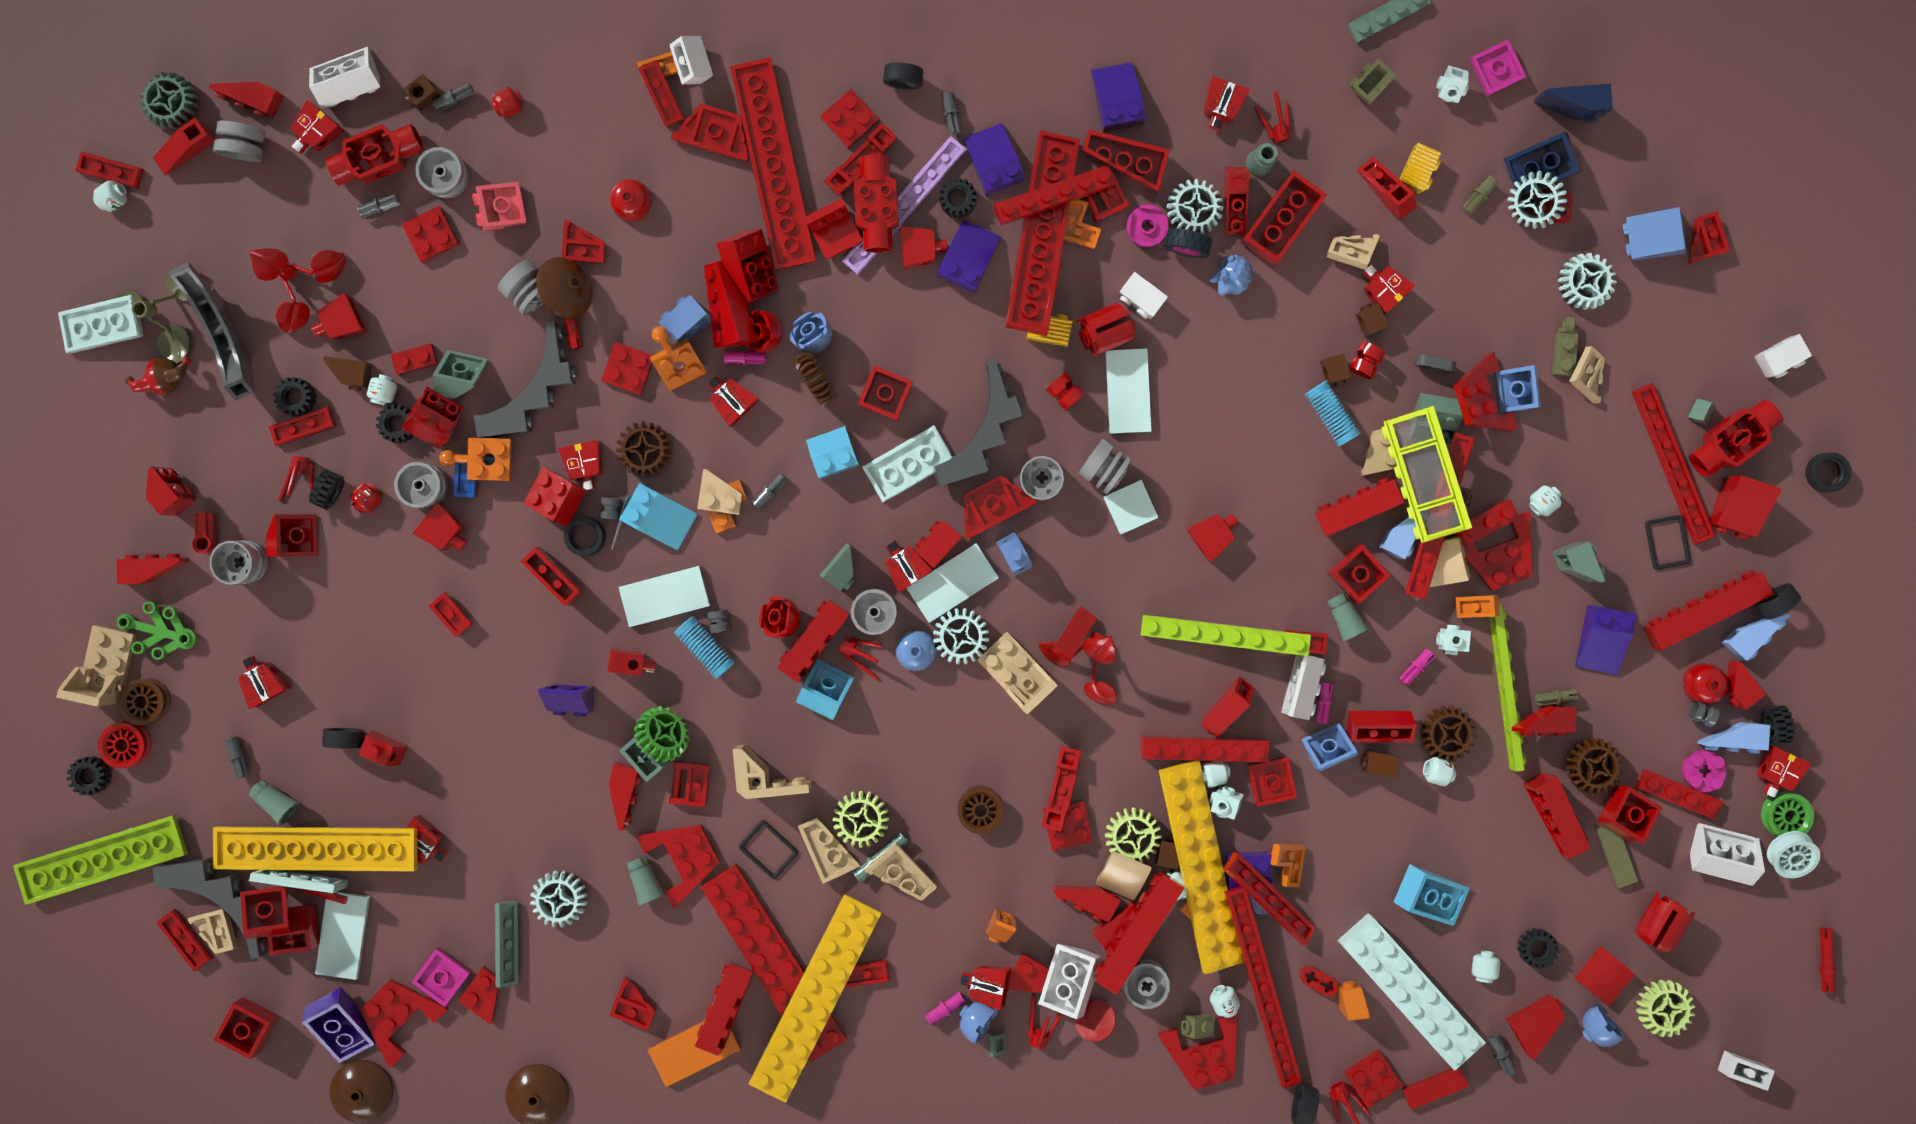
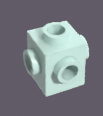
M1448 65L1444 76L1439 77L1436 88L1439 89L1438 97L1446 102L1453 101L1459 103L1461 96H1465L1469 88V84H1467L1468 71Z
M1447 625V629L1440 628V632L1437 633L1436 643L1439 645L1438 649H1443L1445 654L1458 655V651L1469 652L1471 631L1460 630V626Z
M1220 786L1217 792H1212L1209 801L1212 804L1211 812H1214L1218 817H1228L1235 820L1244 794L1235 792V789L1231 787Z

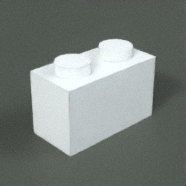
M681 36L670 44L682 85L702 84L713 76L701 36Z
M1136 272L1132 274L1118 293V296L1121 297L1119 300L1128 307L1132 305L1136 308V313L1144 319L1147 317L1152 319L1168 297Z
M1797 334L1788 337L1754 357L1766 378L1774 376L1777 379L1788 373L1787 369L1791 367L1795 369L1806 363L1805 359L1812 355L1801 335Z
M1725 1050L1718 1067L1720 1072L1730 1078L1767 1091L1775 1072L1762 1063Z

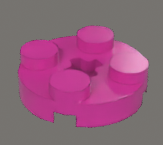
M1142 205L1135 209L1129 215L1126 224L1130 241L1144 248L1160 244L1165 238L1169 227L1167 217L1161 209L1154 205ZM1146 221H1150V225L1153 226V229H1149L1148 232L1142 228V224H1145Z
M1708 750L1694 751L1682 764V777L1691 788L1701 792H1711L1721 788L1726 777L1725 761L1716 753ZM1704 765L1708 769L1706 776L1699 772L1700 769L1704 768Z

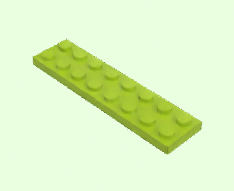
M172 815L13 865L24 903L27 905L187 855L188 852L177 817Z

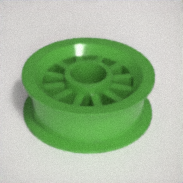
M1782 791L1778 792L1775 798L1769 796L1765 800L1761 809V819L1765 828L1776 836L1791 831H1800L1807 834L1814 822V811L1809 801L1803 796ZM1787 811H1789V812H1790V816H1789V818L1786 820V819H1785V814H1786Z

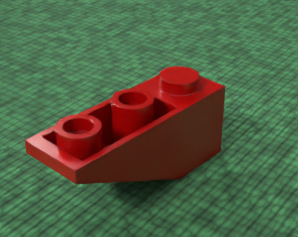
M259 82L210 84L209 86L210 89L216 92V97L227 101L228 98L235 101L234 105L245 110L247 107L254 109L253 113L263 118L266 115L274 118L284 97L277 90Z
M193 118L177 129L152 158L163 174L168 175L213 144L216 138L206 123Z
M1225 167V235H1246L1250 177L1246 167Z
M146 554V559H139L138 555H125V559H116L117 584H148L187 563L188 558H180V554H166L167 558H159V554Z
M1544 706L1512 726V731L1520 732V736L1534 737V733H1537V736L1547 737L1550 736V733H1553L1554 736H1567V733L1576 732V707Z
M616 762L613 764L608 785L617 828L623 831L626 826L629 827L633 815L630 814V810L636 804L638 794H635L636 787L641 785L642 777L632 765Z
M1054 885L1053 892L1056 894L1055 897L1065 903L1067 900L1074 903L1073 907L1081 912L1087 910L1099 922H1103V920L1109 922L1121 901L1119 896L1102 887Z

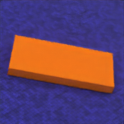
M705 1020L648 1048V1052L665 1087L740 1051L741 1047L733 1031L731 1030L725 1048L719 1056L694 1047L698 1039L697 1033L701 1025H704Z

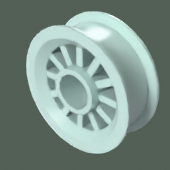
M1791 831L1778 836L1771 842L1767 850V859L1780 876L1799 878L1810 873L1818 865L1820 850L1806 833Z

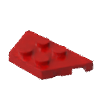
M700 104L694 110V113L670 137L671 140L744 162L749 161L742 118L738 114Z
M1002 475L964 494L965 539L968 540L1036 504L1037 501Z

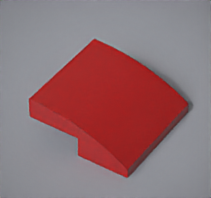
M1600 946L1574 979L1607 1006H1610L1635 974Z

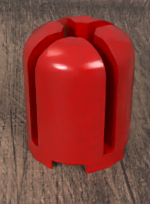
M1114 303L1077 319L1076 323L1080 322L1081 332L1078 335L1085 350L1090 349L1093 353L1091 357H1096L1128 343L1135 337L1136 325L1134 319L1097 334L1098 331L1126 320L1128 316L1132 315L1123 304Z
M1656 892L1636 926V934L1643 942L1650 946L1652 945L1655 949L1666 953L1672 952L1676 949L1696 913L1693 911L1690 914L1687 913L1688 909L1665 895L1662 899L1659 897L1660 893Z

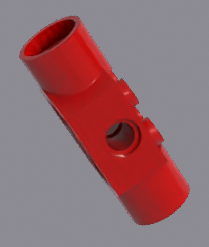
M412 123L394 131H390L383 124H380L344 139L342 152L326 158L325 163L332 179L338 186L358 178L369 184L405 169L406 159L425 151L421 137Z
M866 155L860 158L861 178L854 181L855 222L857 229L863 231V249L865 252H889L893 250L892 231L899 227L897 182L890 177L888 156Z
M1765 399L1750 410L1747 408L1735 410L1702 435L1704 444L1689 455L1690 463L1699 474L1706 478H1709L1722 467H1739L1772 442L1770 431L1784 420L1780 410L1772 402Z

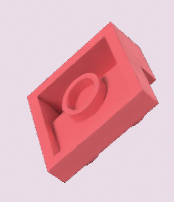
M519 182L476 186L475 193H472V202L474 206H478L479 213L476 214V221L478 226H482L483 231L504 229V227L525 225L527 223Z

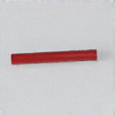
M289 887L293 890L341 904H346L348 901L347 896L338 893Z

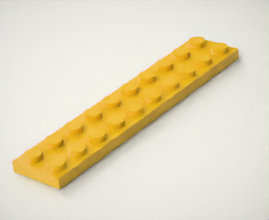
M1192 760L1160 769L1159 775L1186 891L1202 972L1209 974L1244 963L1224 891L1228 889L1200 760Z
M213 827V869L416 871L417 828Z
M844 893L748 1083L749 1085L785 1103L787 1102L881 915L880 911Z

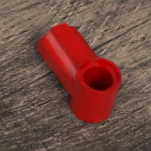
M195 513V537L192 540V548L197 553L210 555L219 544L216 539V513ZM207 539L208 547L204 550L203 542Z

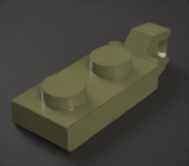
M1573 317L1563 318L1562 328H1558L1557 333H1555L1552 375L1572 376L1576 368L1578 329H1574L1575 318Z

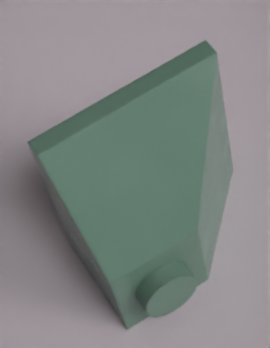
M447 350L433 374L434 391L444 397L455 399L475 387L485 369L488 359Z
M849 543L845 544L820 574L823 579L839 591H842L843 588L847 591L854 583L852 579L855 576L853 547Z

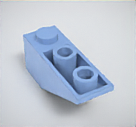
M1431 508L1420 511L1423 522L1425 519H1428ZM1407 515L1387 529L1378 548L1399 559L1409 557L1414 550L1413 543L1416 539L1413 527H1416L1415 520H1410L1409 515Z
M1784 613L1773 619L1762 618L1735 627L1720 643L1738 660H1751L1757 655V650L1762 645H1766L1771 641L1775 631L1782 629L1786 625V620L1790 615Z
M1739 722L1698 740L1697 744L1705 745L1707 750H1719V747H1726V751L1739 752V748L1747 749L1746 752L1760 753V750H1769L1770 725Z

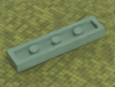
M1391 0L1348 23L1347 28L1355 43L1358 44L1429 6L1431 1Z
M514 900L495 903L496 987L498 988L518 985V901Z

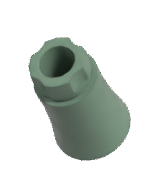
M1265 143L1251 151L1246 159L1248 171L1256 177L1269 175L1273 171L1278 157L1277 148L1270 143Z
M1345 592L1327 601L1332 609L1330 611L1339 629L1342 642L1369 629L1359 616L1352 601H1349Z
M264 780L256 783L249 793V796L255 800V803L264 809L279 826L288 822L300 806L299 802L289 798Z
M645 856L627 863L638 906L665 895Z

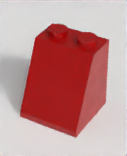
M1742 475L1724 477L1710 518L1711 526H1714L1715 530L1721 533H1728V531L1735 533L1734 537L1748 540V537H1757L1782 488Z

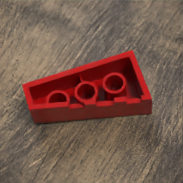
M1088 129L1082 153L1104 165H1109L1113 170L1157 193L1160 189L1170 150Z
M722 261L704 265L714 348H737L760 341L758 334H754L752 326L755 325L753 317H749L748 300L730 276Z
M1388 477L1377 481L1376 486L1371 488L1369 486L1357 490L1358 494L1351 497L1349 494L1337 499L1338 503L1334 505L1327 503L1318 507L1319 511L1315 515L1325 537L1403 504L1404 499L1394 477L1391 479Z
M831 599L828 602L823 601L817 609L819 614L815 619L812 617L804 626L806 631L802 636L800 634L797 635L792 642L793 648L789 652L786 650L779 659L781 663L777 669L796 683L802 680L850 616L847 611Z
M1543 772L1524 782L1523 786L1561 857L1569 860L1590 849L1588 844L1589 838L1585 831L1582 830L1579 819L1572 809L1559 778Z
M734 962L724 966L720 975L723 978L722 982L714 990L712 997L715 999L706 1010L704 1017L707 1018L704 1025H701L697 1033L698 1039L694 1047L717 1056L724 1050L754 974L752 969Z

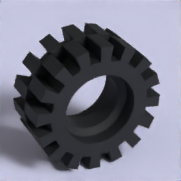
M952 178L949 182L946 181L944 183V186L940 189L939 202L942 210L947 215H952L953 218L955 216L963 218L964 215L968 216L974 210L977 195L971 182L968 183L966 179L961 180V178H957L954 180ZM956 190H960L966 195V201L959 206L952 204L950 201L951 193Z
M291 377L285 378V381L281 380L278 382L280 386H275L274 389L277 392H273V396L276 397L273 401L275 404H278L276 407L282 410L281 412L288 415L301 416V414H307V410L311 411L313 409L311 405L316 402L313 400L316 394L312 392L314 388L310 386L309 382ZM292 389H298L302 394L301 401L295 405H292L287 398L288 393Z
M394 404L390 405V407H384L385 410L379 412L381 416L376 418L379 421V424H376V428H379L378 433L383 435L384 439L395 443L407 442V439L411 440L413 438L411 433L403 429L399 432H394L390 427V421L395 416H401L405 423L411 410L405 406Z
M325 469L320 473V477L316 478L317 481L313 483L314 487L310 490L309 502L328 510L335 504V500H338V495L342 492L341 488L344 486V477Z
M1785 705L1764 708L1761 721L1763 724L1770 725L1769 743L1772 745L1791 743L1794 740L1793 736H1795L1793 731L1795 726L1793 725L1794 718H1791L1792 713L1789 712V708Z
M96 756L78 759L70 765L72 769L67 771V774H71L70 777H66L67 781L71 780L72 782L68 785L70 788L75 787L72 791L75 793L79 792V795L86 794L87 796L105 790L107 788L106 785H109L111 782L108 781V779L112 778V774H108L111 768H106L105 766L108 764L102 762L103 759L96 758ZM86 768H91L95 772L96 779L92 784L86 783L83 778V771Z
M1532 928V931L1526 930V935L1522 934L1520 936L1522 940H1518L1517 943L1520 945V947H1517V951L1520 952L1519 956L1527 964L1537 969H1541V967L1548 968V964L1553 965L1554 962L1552 960L1558 959L1556 953H1560V950L1557 948L1559 944L1555 941L1556 938L1540 928L1539 930L1536 928ZM1536 941H1543L1546 947L1545 952L1540 956H1534L1531 952V946Z

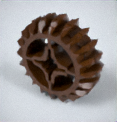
M802 352L797 355L798 357L793 359V364L818 404L823 406L833 401L837 397V393L811 352Z
M641 421L640 428L635 422L633 423L634 430L627 426L626 431L628 434H620L624 441L617 440V444L622 445V448H617L616 452L623 454L618 456L617 459L619 461L625 460L621 466L623 468L629 466L628 473H632L635 470V476L637 477L642 472L643 477L647 478L649 471L652 476H656L655 468L662 472L663 468L660 465H669L665 461V457L672 458L671 454H667V450L671 451L673 447L666 446V444L672 440L671 438L664 439L668 434L667 431L659 433L662 427L657 425L654 429L653 422H650L647 427L646 422ZM647 432L655 435L660 445H651ZM641 433L639 442L629 447L631 440ZM646 443L645 446L652 449L645 451V455H643V452L638 451L636 449L644 448V444ZM660 452L657 460L648 465L651 455ZM629 453H637L640 461H642V466L636 465L631 460Z
M1451 705L1448 707V710L1446 706H1441L1440 711L1434 708V716L1428 713L1426 716L1430 720L1422 721L1426 728L1419 729L1420 732L1425 733L1424 736L1420 737V740L1427 741L1423 744V748H1429V755L1435 754L1434 757L1436 756L1439 759L1442 757L1446 761L1450 758L1451 761L1455 762L1457 756L1463 759V751L1469 754L1468 746H1475L1471 739H1477V736L1472 734V732L1477 730V727H1470L1474 720L1468 719L1469 713L1464 712L1462 714L1461 708L1455 710L1454 706ZM1446 717L1456 718L1455 722H1451L1448 725L1440 722V720ZM1435 727L1438 730V736L1435 739L1436 742L1434 741L1433 736ZM1461 728H1463L1462 740L1459 738V731ZM1444 729L1450 730L1449 733L1451 734L1452 738L1447 737V733ZM1449 742L1456 745L1451 750L1440 749L1442 745H1446Z
M1590 738L1589 742L1583 739L1582 746L1577 743L1574 744L1576 751L1569 750L1573 756L1572 758H1566L1570 765L1565 766L1566 769L1571 770L1567 774L1569 778H1573L1571 783L1578 785L1577 789L1585 790V793L1590 794L1593 791L1596 795L1600 793V790L1606 793L1607 787L1615 788L1613 781L1619 783L1620 780L1617 778V775L1624 774L1619 770V767H1623L1624 764L1618 762L1622 758V755L1616 754L1618 749L1612 747V743H1605L1604 739L1600 738L1597 741L1595 738ZM1599 749L1598 753H1594L1592 757L1588 758L1585 756L1588 752ZM1607 759H1608V769H1607L1606 766H1605V762H1606ZM1589 762L1595 763L1600 770L1594 769ZM1581 763L1584 766V770L1582 773L1580 769ZM1599 774L1604 776L1597 782H1590Z

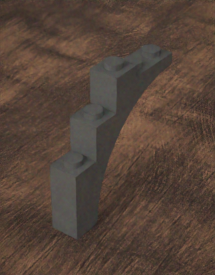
M189 262L170 270V277L190 303L208 336L218 361L225 390L235 401L254 393L252 363L239 346L238 330L226 317L225 301L214 287L210 288Z
M546 323L544 356L539 370L530 385L506 406L491 413L474 417L477 438H493L532 432L531 427L534 426V422L529 412L553 409V403L556 400L555 393L551 391V388L575 385L577 370L576 367H573V364L564 362L566 360V350L561 344L564 334L562 327H559L558 323Z
M995 359L985 363L989 397L986 413L979 430L972 441L960 453L932 468L939 488L986 473L990 463L987 455H983L982 452L1004 445L1007 439L1006 432L1003 427L1000 428V424L1019 419L1023 416L1024 408L1021 400H1017L1016 396L1011 398L1007 396L1010 394L1009 388L1002 381V367L1000 363H996Z
M211 857L163 864L152 868L155 889L175 888L189 890L205 896L223 908L232 917L243 934L240 897L243 885L238 874L214 878L215 869H213ZM265 937L246 940L251 959L260 958L267 954L268 941Z

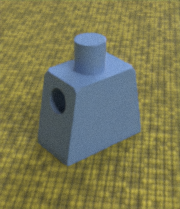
M1015 533L996 542L1014 577L1033 567L1030 558Z

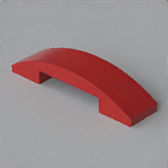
M881 123L868 136V140L823 182L837 196H840L854 184V181L861 178L860 158L866 155H883L895 142L897 136L886 125Z
M1061 746L1056 765L1057 770L1041 828L1062 833L1076 784L1082 751Z

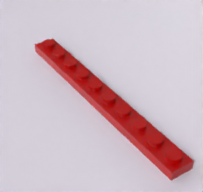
M1241 886L1224 891L1279 1083L1282 1089L1301 1083L1302 1080L1249 897Z

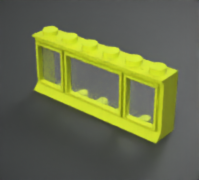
M1435 406L1384 421L1385 426L1381 427L1384 438H1389L1391 444L1388 447L1391 459L1395 458L1397 467H1394L1397 479H1402L1404 485L1400 489L1403 498H1408L1410 507H1407V512L1410 520H1415L1416 527H1413L1416 539H1421V543L1473 528L1462 497L1460 485L1456 478L1454 466L1450 459L1448 447L1444 440L1441 425L1438 421Z

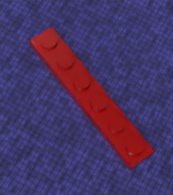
M1105 165L995 203L993 208L1002 226L1109 189L1116 185V181L1109 165Z
M1233 852L1223 870L1301 945L1307 946L1317 928L1239 853Z

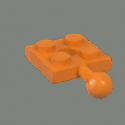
M657 326L652 330L651 336L653 340L661 343L664 350L651 356L650 359L669 391L707 373L688 338L672 346L668 340L669 334L665 327ZM677 362L684 363L680 368L673 367Z
M468 438V455H455L453 451L445 450L441 452L439 461L446 467H450L455 463H467V480L511 481L512 439ZM493 454L495 461L492 465L488 466L484 461L485 456Z

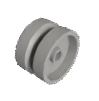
M217 121L216 134L222 138L214 141L213 152L232 159L261 162L263 150L256 145L264 143L266 131L243 123Z
M433 147L426 150L418 158L416 177L419 183L434 196L442 199H451L460 195L466 189L469 182V170L465 162L451 150L443 147Z
M411 462L403 466L397 473L394 480V489L398 499L407 506L421 509L433 508L437 502L441 503L445 499L448 492V480L445 473L437 466L423 462Z
M870 589L860 593L853 601L851 607V618L856 628L869 635H878L889 630L895 623L898 614L897 604L893 597L880 589ZM876 608L878 610V614L876 616H873V614L870 613L871 609Z
M1141 957L1123 984V989L1128 1000L1134 1006L1141 1009H1153L1160 1006L1167 999L1170 991V981L1163 966L1156 960L1149 957Z

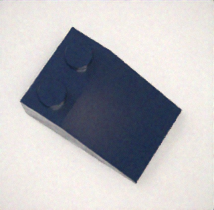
M1611 83L1548 88L1534 99V104L1577 121L1585 120V123L1597 122L1600 117L1606 116V113L1613 109Z
M1562 132L1504 158L1513 184L1516 181L1523 184L1521 181L1523 175L1529 180L1530 172L1534 173L1535 178H1537L1538 171H1542V178L1549 172L1551 173L1549 180H1552L1555 176L1558 177L1555 183L1583 172L1568 132ZM1537 183L1540 189L1547 187L1545 184ZM1530 184L1524 188L1521 197L1530 193Z

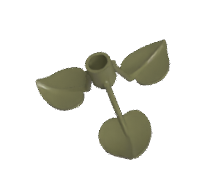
M170 274L165 284L166 289L172 292L169 296L155 300L151 299L147 302L143 300L138 292L133 290L119 293L115 298L136 295L137 301L133 303L131 308L133 315L139 317L141 321L142 318H147L149 321L165 328L166 331L161 332L157 338V348L164 357L176 363H181L190 349L188 332L179 325H175L170 329L168 325L154 318L158 311L156 303L173 299L176 296L182 301H188L170 277Z

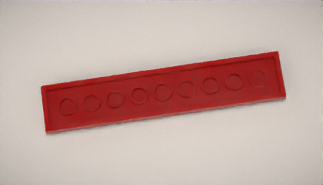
M769 57L730 66L775 270L778 271L816 262L809 226L805 219L806 212L772 59Z
M1039 130L1028 192L1074 176L1080 139ZM1070 202L1023 219L1006 328L1047 336Z
M734 864L701 885L700 888L776 1008L783 1016L805 971L738 865ZM832 1014L809 1056L811 1062L847 1040Z

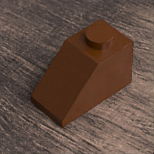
M324 356L323 361L341 384L349 386V390L361 391L362 388H368L372 368L371 363Z
M1365 750L1364 754L1361 755L1360 766L1363 767V771L1397 778L1399 756L1389 752Z

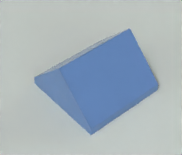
M1536 365L1496 371L1500 413L1531 410L1541 407Z
M1336 723L1301 739L1313 768L1319 772L1358 755L1357 750L1340 723Z

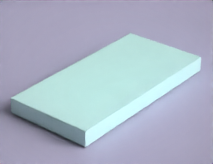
M136 295L123 296L58 312L66 353L72 354L143 337L141 320L139 317L134 316L131 310L133 303L137 301Z
M1147 348L1109 350L1105 352L1109 434L1151 432Z
M933 425L862 467L884 503L934 474L932 468L950 460L952 455Z
M976 543L907 587V590L930 623L999 577Z
M700 566L619 587L629 627L710 606Z
M259 870L251 873L249 879L252 882L335 893L347 888L348 885L347 879L286 870Z
M337 891L335 893L347 896L348 901L346 904L327 899L325 901L315 974L357 980L360 972L370 896Z

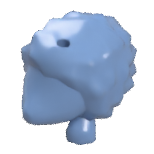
M1225 256L1221 260L1217 272L1210 277V281L1212 283L1218 282V293L1220 296L1226 294L1239 295L1251 283L1253 267L1242 256Z

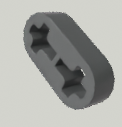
M1417 355L1415 366L1453 374L1456 362L1428 355Z

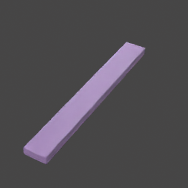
M952 136L947 139L898 196L899 227L892 231V236L967 151ZM862 242L855 246L842 262L859 275L877 253L865 252Z

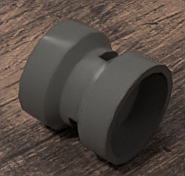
M601 497V505L604 508L600 511L599 518L619 520L621 513L617 507L622 506V499Z
M728 610L707 613L708 619L711 621L710 633L731 630L730 624L727 622Z
M1695 702L1689 711L1690 720L1700 721L1703 725L1710 728L1716 724L1719 718L1718 708L1713 706L1707 707L1701 702Z

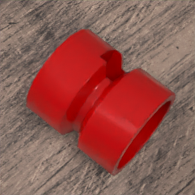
M1361 342L1356 351L1358 356L1352 359L1349 370L1360 377L1373 380L1378 370L1376 365L1381 364L1386 352L1371 343Z
M1064 372L1046 389L1053 398L1059 399L1058 404L1064 411H1067L1085 394L1078 385H1073V379L1067 372Z

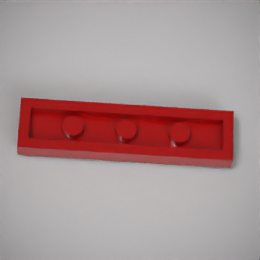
M1643 769L1636 786L1637 789L1713 820H1716L1723 803L1722 800L1646 769Z

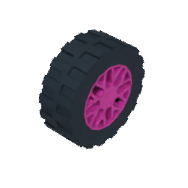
M1170 228L1167 231L1164 248L1180 255L1207 258L1209 257L1213 239L1192 230Z

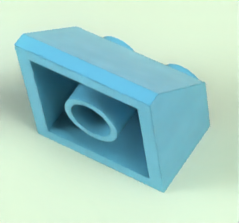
M845 426L806 440L819 479L859 466Z
M817 659L801 688L796 702L834 720L855 677Z

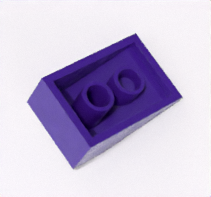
M1126 63L1091 70L1102 131L1107 132L1143 125L1146 116L1133 64Z
M1002 123L963 138L985 197L1024 182V172Z
M963 219L938 270V277L976 294L1001 236Z
M1587 605L1575 666L1617 675L1633 636L1637 614Z
M552 684L538 689L546 710L553 711V715H566V712H574V716H587V713L593 711L594 686Z
M1268 851L1236 852L1244 857L1272 885V855ZM1233 852L1226 853V864ZM1227 874V889L1239 887L1240 885ZM1248 894L1254 915L1269 914Z
M342 987L305 1006L302 1018L303 1025L338 1063L375 1045V1040L357 1006Z

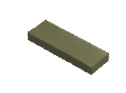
M1605 826L1596 828L1595 831L1616 888H1622L1638 882L1623 838Z

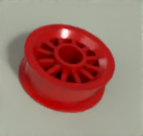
M128 721L108 726L101 733L98 741V751L103 761L109 766L119 769L142 763L148 757L151 750V738L148 731L142 725H135ZM123 740L127 743L126 749L123 748Z

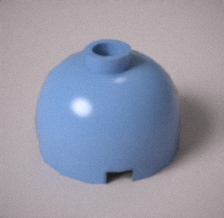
M808 312L801 315L793 323V331L789 332L790 340L801 352H811L812 354L823 351L832 339L831 325L822 313L814 314L813 312Z
M911 630L901 635L895 648L896 658L901 666L911 671H920L929 667L934 661L937 651L931 635L921 630Z
M978 1001L970 1006L965 1005L959 1014L962 1017L960 1030L963 1036L974 1045L978 1043L990 1028V1018L994 1020L998 1010Z
M1597 1003L1584 1014L1582 1024L1585 1030L1582 1033L1589 1042L1594 1041L1598 1046H1614L1624 1040L1623 1033L1613 1018L1610 1019L1605 1014L1608 1011Z

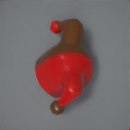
M184 357L182 364L178 366L168 358H154L146 365L144 376L141 379L135 381L132 376H128L125 378V383L130 386L133 392L151 391L157 395L170 394L177 388L179 380L184 378L187 367L192 363L191 359Z

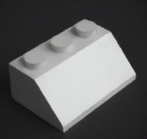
M368 47L310 68L309 88L321 109L335 107L340 102L354 100L361 94L373 93L380 88V76Z
M1295 656L1281 713L1309 720L1310 716L1314 715L1316 704H1314L1315 696L1319 695L1321 684H1319L1320 676L1324 675L1326 669L1325 659L1313 656Z
M1701 823L1697 825L1690 851L1692 870L1753 886L1765 872L1759 838Z
M1057 944L1038 1004L1074 1019L1083 1017L1095 981V974L1093 972L1098 963L1101 962L1102 956L1084 949Z

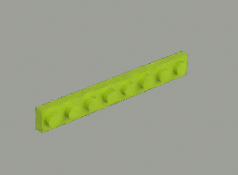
M1498 604L1499 616L1489 617L1509 768L1517 772L1524 771L1526 757L1521 749L1523 736H1520V732L1512 731V726L1520 722V714L1516 711L1515 703H1517L1518 697L1516 691L1513 690L1515 675L1510 667L1512 654L1507 645L1509 632L1505 629L1504 623L1506 611L1502 608V604Z
M1143 615L1141 636L1309 656L1311 635L1150 615Z

